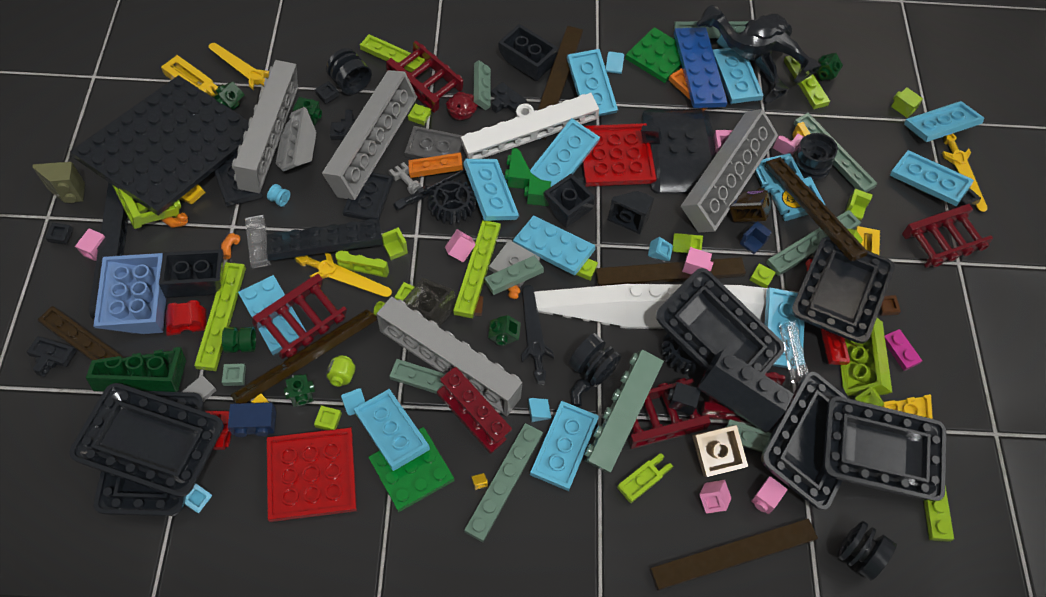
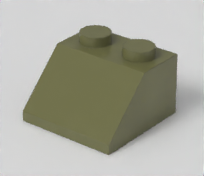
M72 162L33 164L32 168L46 188L64 203L83 201L85 182Z

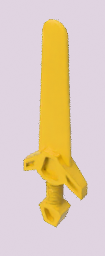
M209 44L210 50L249 79V87L254 90V84L264 86V78L269 77V71L257 70L218 44Z
M953 133L944 136V143L948 144L952 151V154L943 151L944 159L954 164L960 174L974 180L970 189L981 197L976 207L981 212L987 211V205L967 160L971 154L970 149L968 148L966 152L959 151L955 142L957 137Z
M325 253L326 260L321 262L309 258L308 255L295 257L296 262L301 266L309 265L319 269L318 272L310 275V278L318 273L322 279L329 277L383 297H389L392 294V290L389 287L334 264L329 253Z

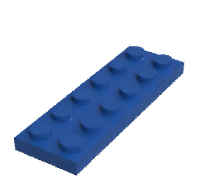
M706 27L675 28L674 37L693 108L726 107L727 99Z

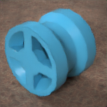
M274 184L267 193V199L272 202L275 201L280 207L284 206L290 198V191L282 189L278 184Z

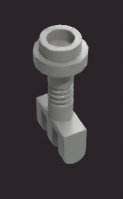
M404 162L400 164L401 168L399 166L394 167L396 173L393 169L388 170L390 176H393L395 181L401 178L408 185L407 190L410 194H414L417 189L421 188L419 181H413L407 175L409 174V167Z

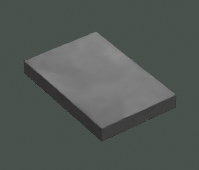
M414 126L404 152L405 157L421 159L460 153L462 149L461 136L463 135Z

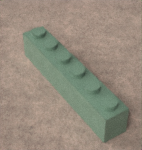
M643 349L633 353L629 361L631 366L628 371L623 373L620 379L623 383L620 389H616L611 398L613 403L610 408L607 407L602 418L605 420L602 426L599 425L593 435L595 437L593 445L589 444L584 455L587 456L585 462L606 473H611L664 362L663 360Z

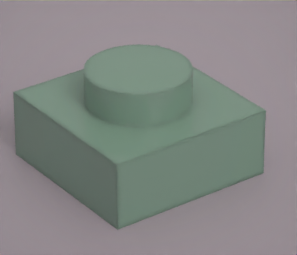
M224 364L223 386L244 385L245 364Z

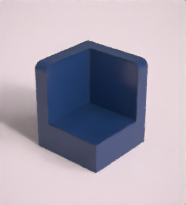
M757 221L743 235L740 244L752 254H755L768 241L772 232Z

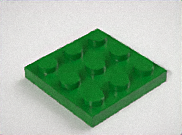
M655 27L625 57L626 60L663 83H666L669 80V76L677 72L682 66L675 39Z
M424 427L419 429V432L429 444L430 450L393 471L380 451L368 457L398 513L454 481L453 475Z

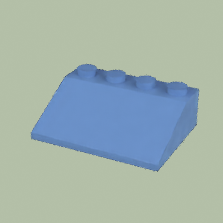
M163 253L103 257L94 319L95 328L138 334L163 333L166 298L159 286Z

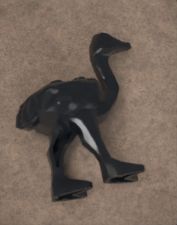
M714 5L706 8L701 19L697 22L698 27L714 26L717 28L729 48L743 58L754 61L771 84V90L763 101L766 105L782 97L789 90L777 75V68L771 56L773 50L790 55L800 64L801 70L794 80L796 84L816 73L821 67L815 59L802 51L796 41L789 37L792 34L791 25L779 14L771 13L766 16L762 15L756 20H750L745 25L744 31L740 34L734 31L723 12Z

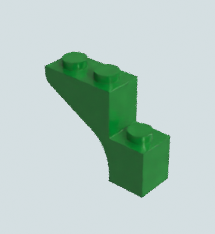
M512 148V154L508 155L507 165L510 168L506 169L505 180H508V187L525 189L524 197H528L527 204L549 206L544 196V191L551 187V181L535 177L527 166L520 150Z

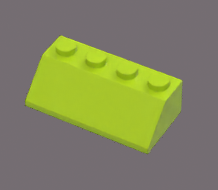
M877 318L870 338L866 343L859 344L845 338L850 363L841 365L843 389L847 395L858 396L870 387H873L879 396L893 393L883 322Z

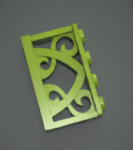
M113 185L134 229L142 227V224L172 216L177 217L179 209H181L180 201L177 200L159 216L152 211L146 212L149 209L140 203H135L132 197Z

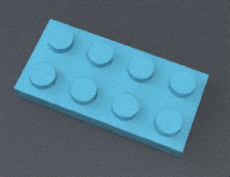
M731 48L714 49L713 53L720 78L730 104L762 100L764 95L750 61L737 54Z
M600 49L567 55L577 95L592 93L599 107V116L617 113L618 108Z
M960 101L905 120L904 125L924 141L929 142L982 124L984 117Z
M571 118L531 168V173L541 180L551 181L552 187L569 174H574L599 142L600 137Z
M909 150L890 174V176L954 206L958 205L974 181Z
M465 159L463 165L484 221L517 220L519 214L498 160Z
M534 215L513 239L514 243L573 275L578 273L595 251L594 244Z
M274 275L238 292L251 317L285 295ZM291 306L289 308V312L300 324V326L304 329L302 323L300 322L298 316L296 315L295 311ZM278 315L273 319L272 323L289 344L299 338L283 316ZM262 326L258 329L272 355L283 349L266 327L263 328Z
M768 288L766 290L765 325L784 343L785 347L783 354L772 366L801 370L803 367L804 321L796 318L791 311L798 293Z
M390 389L354 408L355 414L393 471L430 450L429 444Z
M561 401L530 475L569 491L599 416Z

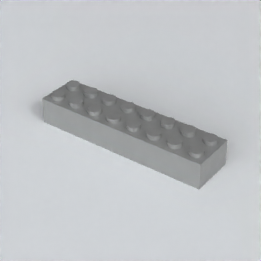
M275 60L274 65L269 69V78L265 79L264 90L259 94V103L254 107V116L249 119L248 131L244 132L243 144L239 145L237 159L234 158L232 163V169L235 170L234 180L237 181V187L240 190L260 193L298 91L297 67L294 63Z
M391 70L386 72L322 172L338 198L356 199L416 101L417 95L405 72Z
M763 109L745 112L682 203L681 208L698 233L716 231L730 210L729 206L738 198L778 137L776 130Z
M391 297L376 313L381 333L441 373L447 374L454 367H457L491 406L505 416L509 415L521 399L522 382L518 376L509 374L500 364L492 363L483 353H477L464 341L460 342L451 332L442 330L432 320L428 321L419 311L407 307L406 303L402 300H396Z

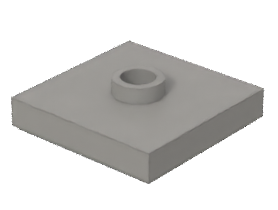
M509 240L489 265V270L496 273L534 255L540 262L541 257ZM524 282L517 284V286L521 287Z

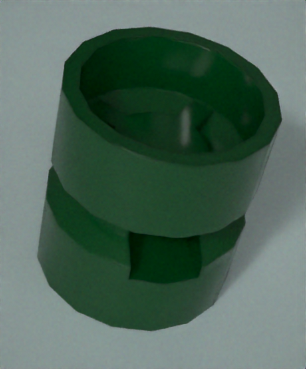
M224 327L222 332V348L224 353H237L238 350L242 353L254 352L256 349L255 328L241 327L238 330L237 327Z

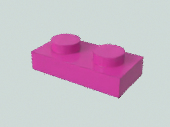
M900 329L885 335L886 347L903 371L922 362V359Z

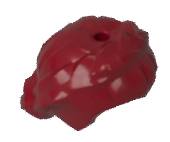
M457 92L446 103L449 114L456 120L471 118L478 106L474 103V95L464 92Z

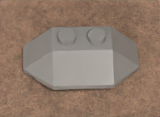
M305 107L291 112L290 120L286 123L281 134L276 165L282 171L312 161L316 130Z

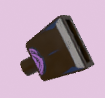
M758 188L757 191H744L729 206L733 221H766L771 209L768 191L763 188Z

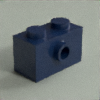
M272 402L230 404L228 429L232 435L246 437L250 434L257 436L275 434L276 409Z

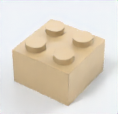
M737 425L692 435L703 476L709 477L748 467Z

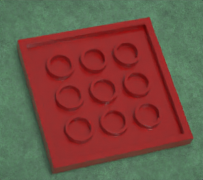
M646 123L584 126L600 137L599 142L582 162L586 187L651 184L657 180L650 143L643 142L641 133L642 126H647Z
M352 428L267 437L269 522L357 511Z

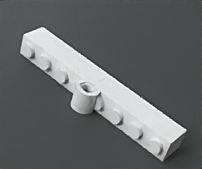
M592 93L582 94L577 98L565 100L556 105H549L538 111H534L533 107L529 104H521L517 107V117L514 119L500 122L491 127H484L479 131L461 136L462 147L467 159H482L561 132L571 118L580 124L596 120L599 117V107Z

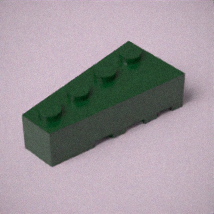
M175 347L172 351L164 352L162 349L154 351L153 354L141 355V353H136L126 358L117 356L92 360L86 379L92 390L96 392H104L109 385L114 383L123 384L141 391L178 392L186 358L182 348Z

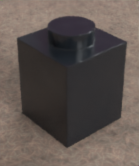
M677 382L674 389L670 388L667 400H670L669 408L693 415L697 407L700 390Z

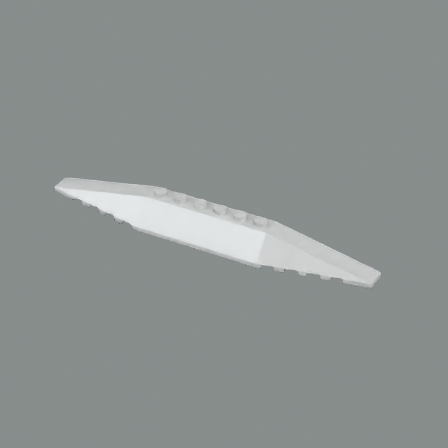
M618 284L537 291L534 294L539 313L550 315L554 313L563 315L566 318L576 317L587 322L590 320L601 322L603 325H619L620 328L664 329L656 320V312L682 284ZM724 285L756 317L765 323L766 290L768 288Z

